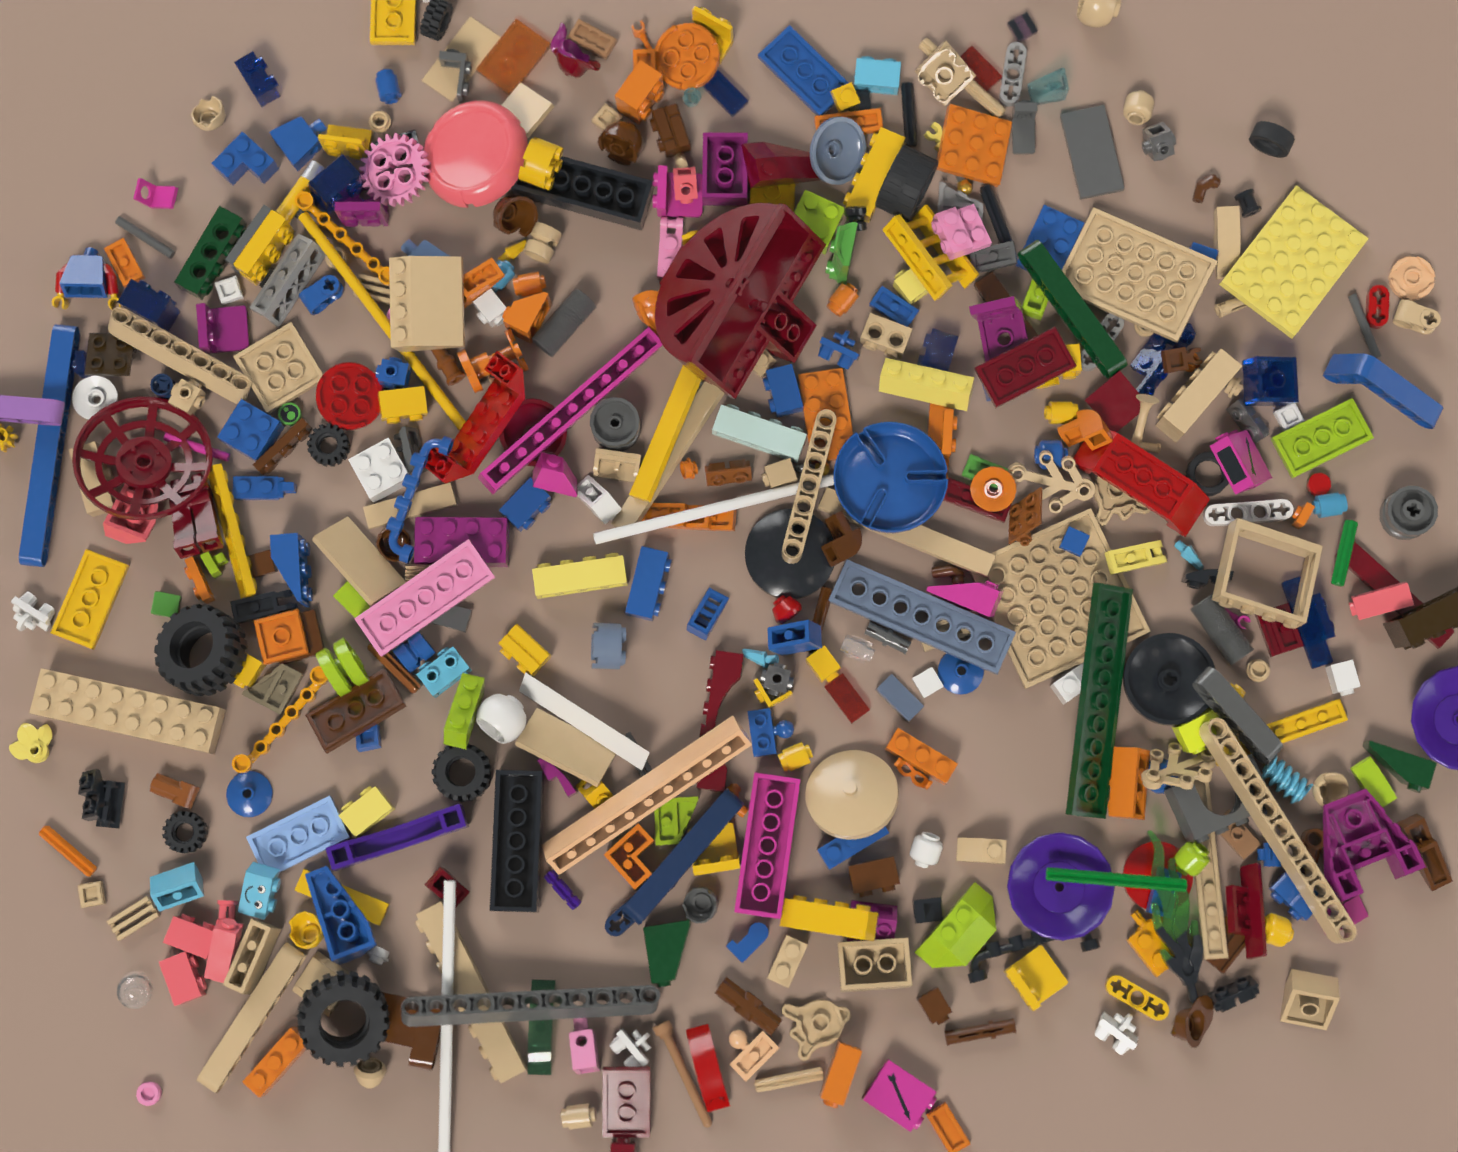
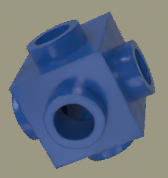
M389 357V360L382 359L381 365H378L376 369V378H378V382L383 386V389L408 388L412 372L410 364L403 363L402 359Z

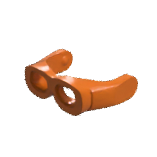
M901 757L894 763L897 771L902 776H910L912 783L917 787L928 790L932 785L933 781L929 780L921 772L916 771L913 766L902 760ZM906 765L911 771L905 773L902 770V766ZM915 775L921 776L923 778V782H917L915 780Z

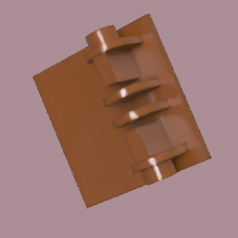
M1042 487L1010 507L1008 544L1018 541L1022 546H1028L1032 541L1031 531L1042 524Z

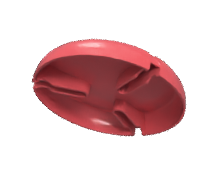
M480 100L457 105L444 113L433 125L434 127L427 135L423 151L428 153V156L424 159L431 162V164L425 166V168L431 170V173L425 174V177L430 180L428 184L442 200L457 207L468 208V204L480 207L499 199L512 188L519 179L520 166L524 165L525 159H523V156L528 146L526 132L520 126L521 122L516 115L500 104Z

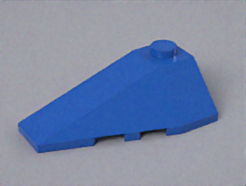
M328 866L305 874L331 961L342 965L362 957L375 947L376 942L370 923Z

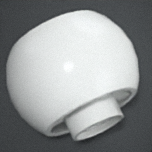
M495 694L486 698L481 703L476 714V722L488 736L499 743L505 744L516 740L526 726V714L523 711V705L515 697Z

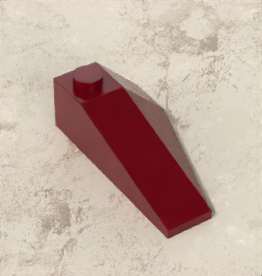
M768 142L741 145L750 189L821 180L812 168L810 152Z

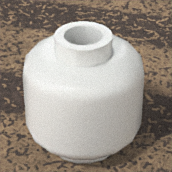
M922 832V834L915 836L909 853L911 858L915 860V865L928 868L929 865H936L943 849L939 836L929 832Z

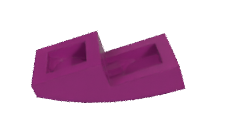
M541 758L538 760L548 781L551 782L558 778L569 798L577 794L573 785L560 770Z

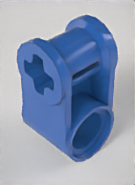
M326 275L312 286L304 289L299 294V298L310 314L316 315L339 299L344 293V287L335 276ZM331 284H333V287H334V289H333L332 291L330 290V287H329Z

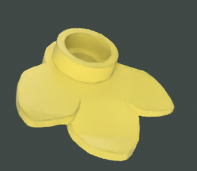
M29 723L21 724L17 733L19 741L9 745L11 754L19 760L28 759L32 763L44 762L49 756L48 745L53 737L50 726L45 724L37 730L36 727Z

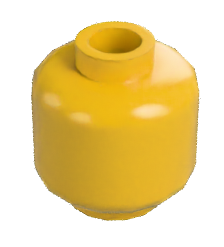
M1274 913L1264 916L1266 943L1276 947H1283L1293 939L1294 930L1289 919Z

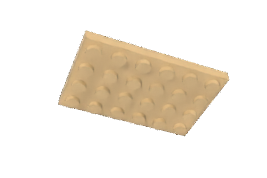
M1093 208L1062 271L1086 303L1178 343L1218 261Z

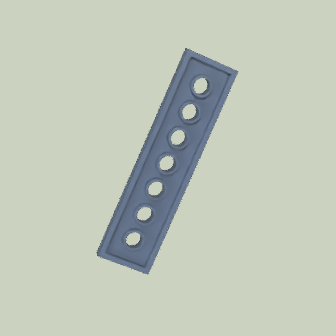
M848 559L828 600L834 605L998 675L1016 634L1013 630ZM862 584L865 587V592L859 596L855 595L852 592L854 585ZM877 593H883L886 596V601L881 605L873 601V597ZM904 602L907 605L906 612L902 614L895 612V604ZM925 611L929 616L928 620L924 623H919L915 619L916 613ZM938 621H947L950 625L949 629L946 632L938 631L936 628ZM966 629L970 632L971 637L967 641H961L957 636L958 632ZM981 639H989L992 642V647L989 650H982L978 644Z

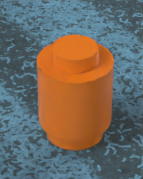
M539 271L520 274L517 278H513L516 296L526 297L543 292V289L546 288L545 277L540 275Z
M841 283L829 298L827 308L835 315L841 317L843 313L846 314L859 298L856 294L858 290L850 283L846 285Z

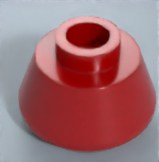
M783 595L773 602L775 607L772 611L775 622L781 625L792 619L802 610V604L791 596L786 598Z

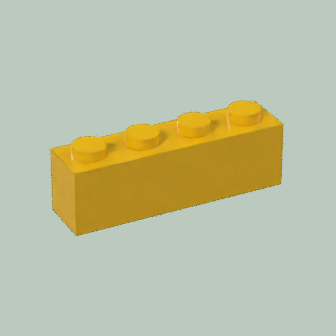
M882 127L878 134H873L869 143L872 148L869 153L865 152L860 164L863 166L861 173L856 172L852 181V185H854L852 193L847 192L843 201V205H846L845 207L865 206L866 215L864 216V221L868 223L876 209L875 202L884 179L905 143L904 136Z
M793 895V899L784 898L780 926L874 941L878 913L870 912L871 907L857 905L856 909L849 908V903L835 901V906L828 905V900L814 898L813 903L807 902V897Z

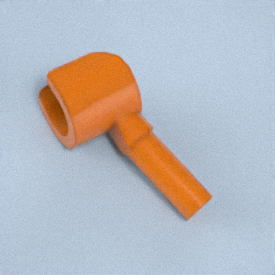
M640 21L641 30H636L632 25L634 36L641 39L646 49H652L646 37L645 24Z

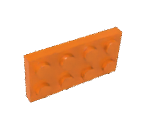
M843 368L798 374L808 444L810 443L817 414L824 409L833 411L836 415V425L827 461L836 460L842 446L853 435ZM828 418L820 420L823 426L832 424ZM822 439L814 442L819 448L826 446V442Z

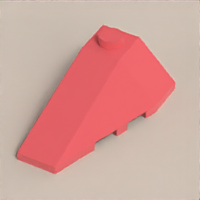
M141 459L138 465L144 467L149 465L150 461L148 459ZM125 483L120 494L133 498L135 488ZM157 486L144 489L143 499L160 496V489ZM116 499L111 509L129 513L131 504ZM159 503L141 505L139 514L157 513ZM108 514L103 522L105 536L125 544L146 542L156 524V519L129 520Z

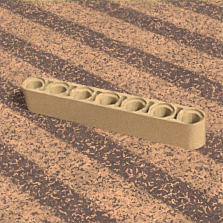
M117 307L112 310L108 330L113 336L233 403L238 404L241 399L247 400L251 380L246 375L126 308Z
M829 409L821 410L816 416L785 535L782 558L789 564L797 563L801 559L836 425V415ZM828 418L832 424L823 426L820 420ZM822 439L826 442V446L819 448L814 442ZM817 461L821 467L812 469L809 466V462ZM811 482L815 485V489L808 491L803 487V484ZM802 503L807 504L810 510L808 512H801L797 506ZM800 525L804 528V532L795 534L792 531V527ZM788 547H795L799 553L795 556H790L787 554L786 549Z
M287 942L283 945L197 1078L199 1083L216 1094L222 1089L307 956L306 954Z

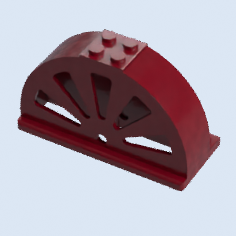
M748 204L718 216L701 228L684 246H681L659 283L661 286L655 306V325L662 345L698 378L717 386L728 397L736 399L765 348L776 358L795 363L817 325L793 303V300L826 244L785 204Z

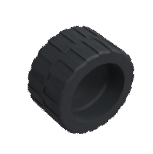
M907 145L902 146L884 179L875 206L894 216L900 214L906 222H910L929 188L938 166V160Z

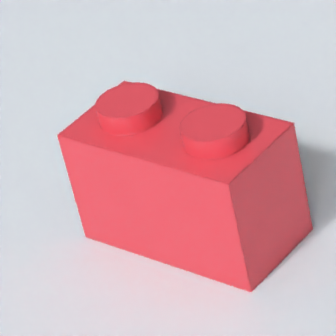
M182 913L181 917L173 916L163 943L208 959L215 925L208 922H203L201 925L194 922L195 917Z
M185 951L159 961L174 1006L185 1004L206 995L205 989H207V985L203 976H199L197 970L199 963L194 954Z

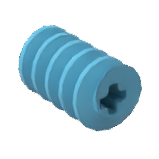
M1276 755L1268 765L1263 767L1262 777L1264 780L1268 777L1270 778L1268 786H1272L1275 783L1278 784L1276 792L1284 789L1283 798L1285 799L1291 795L1290 804H1294L1310 791L1313 784L1306 786L1307 778L1299 780L1300 773L1295 772L1291 774L1293 767L1287 766L1284 768L1285 761L1280 760L1277 762L1278 755Z

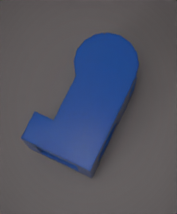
M754 923L750 926L748 934L738 944L732 940L726 947L743 963L767 939L769 934L768 928L763 923Z

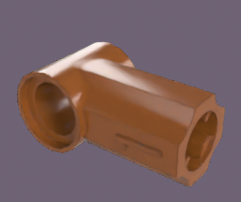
M159 773L156 774L150 785V792L168 798L173 803L188 809H192L200 787L182 780L177 781Z

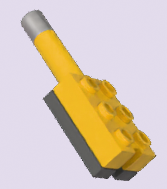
M314 160L310 162L276 211L263 205L225 260L231 265V268L257 286L259 282H262L272 263L275 264L279 260L284 246L289 245L293 240V233L295 231L289 223L299 210L295 203V197L302 191L312 192L326 171L325 167Z

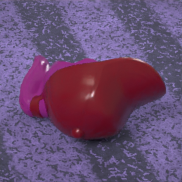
M561 23L551 41V51L557 56L559 68L566 76L569 75L575 78L583 76L588 69L598 71L601 64L598 61L590 60V56L584 54L576 43L566 38L567 28L564 23Z

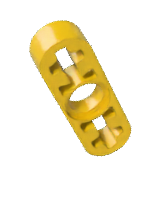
M1113 975L1106 980L1105 989L1109 995L1153 1020H1164L1168 1016L1169 1006L1164 1000L1122 976ZM1120 980L1119 985L1125 989L1128 988V985L1131 986L1126 993L1125 999L1122 998L1125 994L1120 990L1112 991L1113 986L1110 985L1112 981L1117 982ZM1134 991H1140L1143 994V1001L1139 1005L1131 1002L1130 997ZM1149 997L1152 998L1149 1003L1156 1006L1159 1003L1161 1004L1162 1014L1153 1015L1154 1010L1150 1007H1146V1011L1142 1009L1148 1003Z

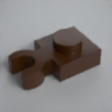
M1186 347L1161 351L1164 373L1188 370V363L1190 365L1202 364V360H1195L1193 357L1195 352L1201 351V348H1191L1187 352Z

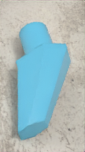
M1181 540L1174 545L1181 552V556L1196 569L1202 570L1204 568L1191 545L1187 546Z
M744 648L742 650L745 658L764 668H768L769 664L779 663L778 655H768L766 651Z

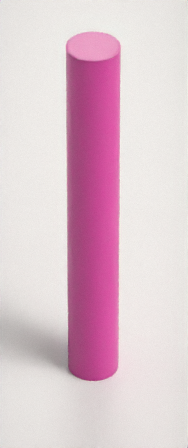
M167 432L163 438L166 442L171 440L182 442L181 439ZM186 440L191 450L206 455L203 444ZM212 448L213 458L225 462L229 461L230 453Z

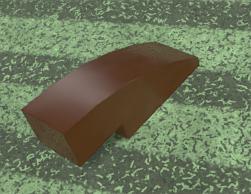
M1416 813L1398 822L1397 824L1401 828L1400 831L1408 840L1411 839L1418 848L1426 868L1419 870L1429 889L1434 891L1453 882L1439 845L1432 838L1425 818Z

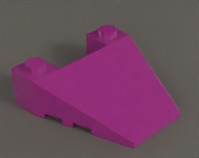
M1366 788L1323 805L1324 877L1340 902L1364 893L1354 870L1386 858L1395 880L1426 868L1417 846L1411 839L1408 840L1400 831L1401 828L1396 822L1393 823L1385 814L1386 811Z

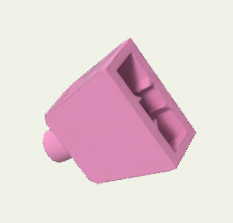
M587 1018L573 1019L575 1032L569 1033L573 1070L577 1075L600 1071L595 1032L593 1029H588ZM584 1039L587 1040V1044L580 1047V1042Z

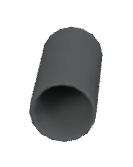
M574 289L571 292L572 294L564 300L554 314L549 317L548 321L543 324L544 326L540 327L541 329L532 337V341L551 357H554L558 350L563 347L564 343L567 342L568 338L576 332L577 328L583 324L582 322H585L586 318L596 308L595 303L579 289Z
M1212 593L1192 607L1190 611L1196 616L1195 618H1197L1198 622H1200L1199 624L1208 633L1210 639H1213L1212 642L1218 646L1217 648L1223 654L1222 656H1224L1225 660H1227L1229 665H1232L1252 652L1254 648L1245 635H1243V632L1239 630L1240 628H1237L1238 625L1229 616L1230 614L1225 610L1226 608L1220 606L1219 602L1212 600Z

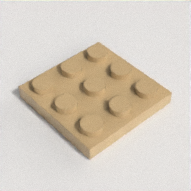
M292 322L233 356L243 374L251 380V387L267 414L272 413L283 404L289 403L316 387L323 375Z

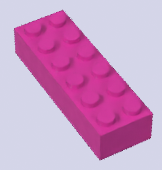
M754 772L734 913L781 919L800 779Z

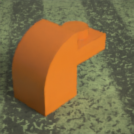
M1080 410L1076 412L1078 419L1057 428L1058 434L1068 447L1085 441L1093 451L1113 442L1108 426L1100 415L1093 410Z

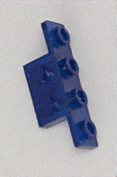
M1187 323L1178 343L1154 333L1130 364L1132 370L1146 376L1136 389L1139 394L1153 396L1155 389L1167 377L1168 373H1164L1161 351L1180 347L1187 348L1188 345L1193 343L1196 332L1191 323Z
M1301 576L1281 583L1292 614ZM1317 593L1312 595L1307 622L1297 628L1312 669L1333 662L1326 640L1336 637L1334 624L1329 619L1326 602L1321 594Z

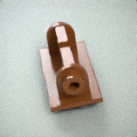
M750 460L729 461L730 468L725 469V462L709 463V466H705L707 486H721L723 484L751 481Z

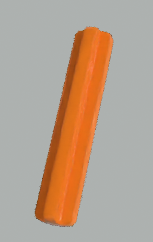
M45 825L40 830L39 836L88 877L95 873L97 867L50 826Z

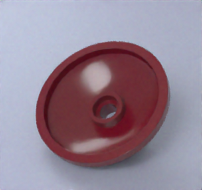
M524 399L499 436L503 450L506 451L555 407L540 399ZM567 431L547 447L543 453L558 456L565 446ZM540 454L527 466H536Z

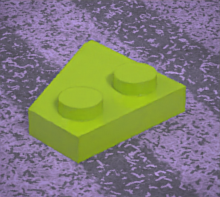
M698 796L673 798L654 811L656 846L678 845L698 803Z

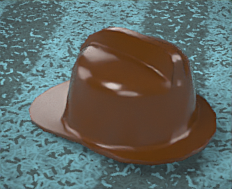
M1202 995L1198 997L1191 1008L1182 1009L1175 1016L1171 1031L1172 1036L1187 1041L1192 1048H1197L1200 1045L1213 1019L1214 1008L1209 996Z

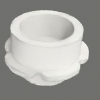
M375 946L367 952L370 956L369 960L375 964L382 965L383 962L389 961L387 959L389 952L381 947Z

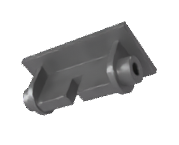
M1244 398L1238 399L1226 409L1241 431H1248L1254 444L1269 435L1267 431L1269 428L1266 427L1261 418L1253 419L1252 416L1256 414V411L1248 400Z

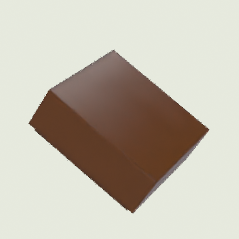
M270 549L248 555L254 578L277 572L275 563L271 558Z

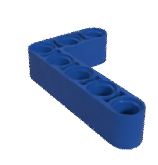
M1333 354L1323 373L1325 379L1336 384L1364 385L1412 421L1427 429H1434L1443 410L1442 405L1369 354Z

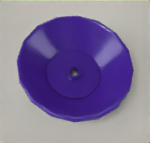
M1458 666L1439 670L1422 683L1413 700L1411 724L1417 743L1430 759L1453 770H1458V722L1456 721L1458 716Z
M1061 832L1039 836L1021 848L1010 866L1007 889L1011 907L1023 925L1041 937L1061 941L1084 937L1101 925L1112 907L1115 886L1046 880V869L1051 867L1112 873L1111 866L1098 847L1081 836ZM1056 883L1063 885L1061 892L1055 889Z

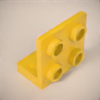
M694 6L692 9L693 23L703 26L715 37L720 50V65L733 44V26H731L728 20L724 18L718 19L713 16L708 9Z
M328 124L327 134H319L318 140L325 153L330 156L340 157V155H348L352 159L361 160V158H368L364 151L371 150L370 144L372 143L373 131Z
M728 823L693 863L694 876L740 869L733 823Z
M1042 945L1037 946L1003 971L1032 1011H1035L1041 1006L1040 1003L1068 984V981Z

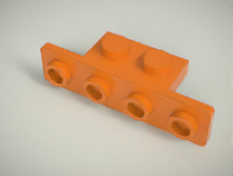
M930 403L928 436L941 450L948 470L951 452H955L956 439L952 438V430L957 429V416H953L954 409Z

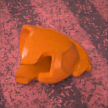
M648 290L635 295L632 301L638 317L658 336L655 325V306L659 291Z

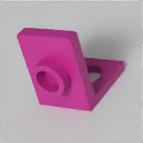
M138 178L133 199L152 209H174L178 188L175 186H155L142 178ZM143 186H146L148 189V197L146 199L141 195Z

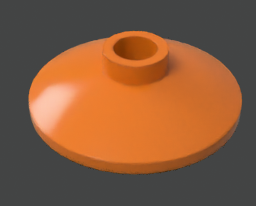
M996 466L986 467L974 476L970 488L971 496L980 508L991 512L1001 511L1013 502L1016 495V483L1013 476L1007 470ZM996 484L998 490L992 491L990 485Z

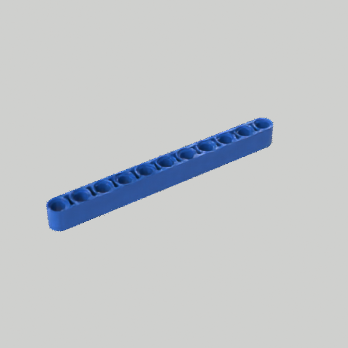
M55 324L52 328L42 398L62 401L65 403L61 426L38 424L19 550L20 565L45 567L48 559L80 341V329L78 326Z

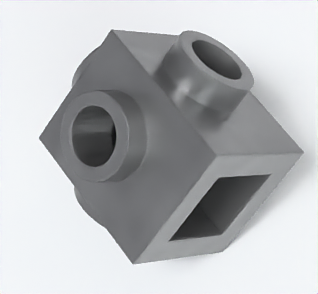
M1164 122L1142 129L1144 138L1142 149L1145 155H1149L1153 161H1161L1175 154V136Z
M774 663V666H768V670L763 669L760 683L764 684L763 689L767 691V695L780 697V694L784 695L786 690L792 689L794 677L790 676L791 670H787V665ZM780 675L782 678L781 682L775 683L773 676Z

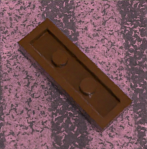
M301 418L253 466L262 475L266 472H272L282 457L285 458L294 450L293 446L299 441H304L309 436V431L312 427Z

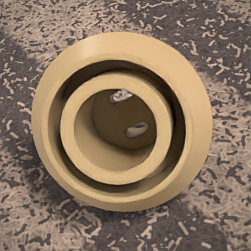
M370 1058L365 1062L362 1059L357 1063L358 1065H355L354 1074L359 1084L368 1089L378 1086L386 1073L385 1064L376 1058Z

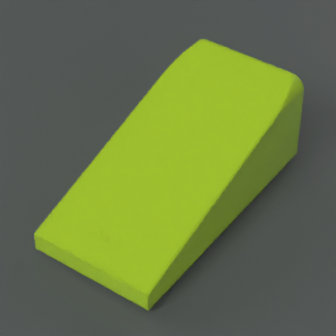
M1032 278L1022 305L1023 315L1041 320L1048 299Z

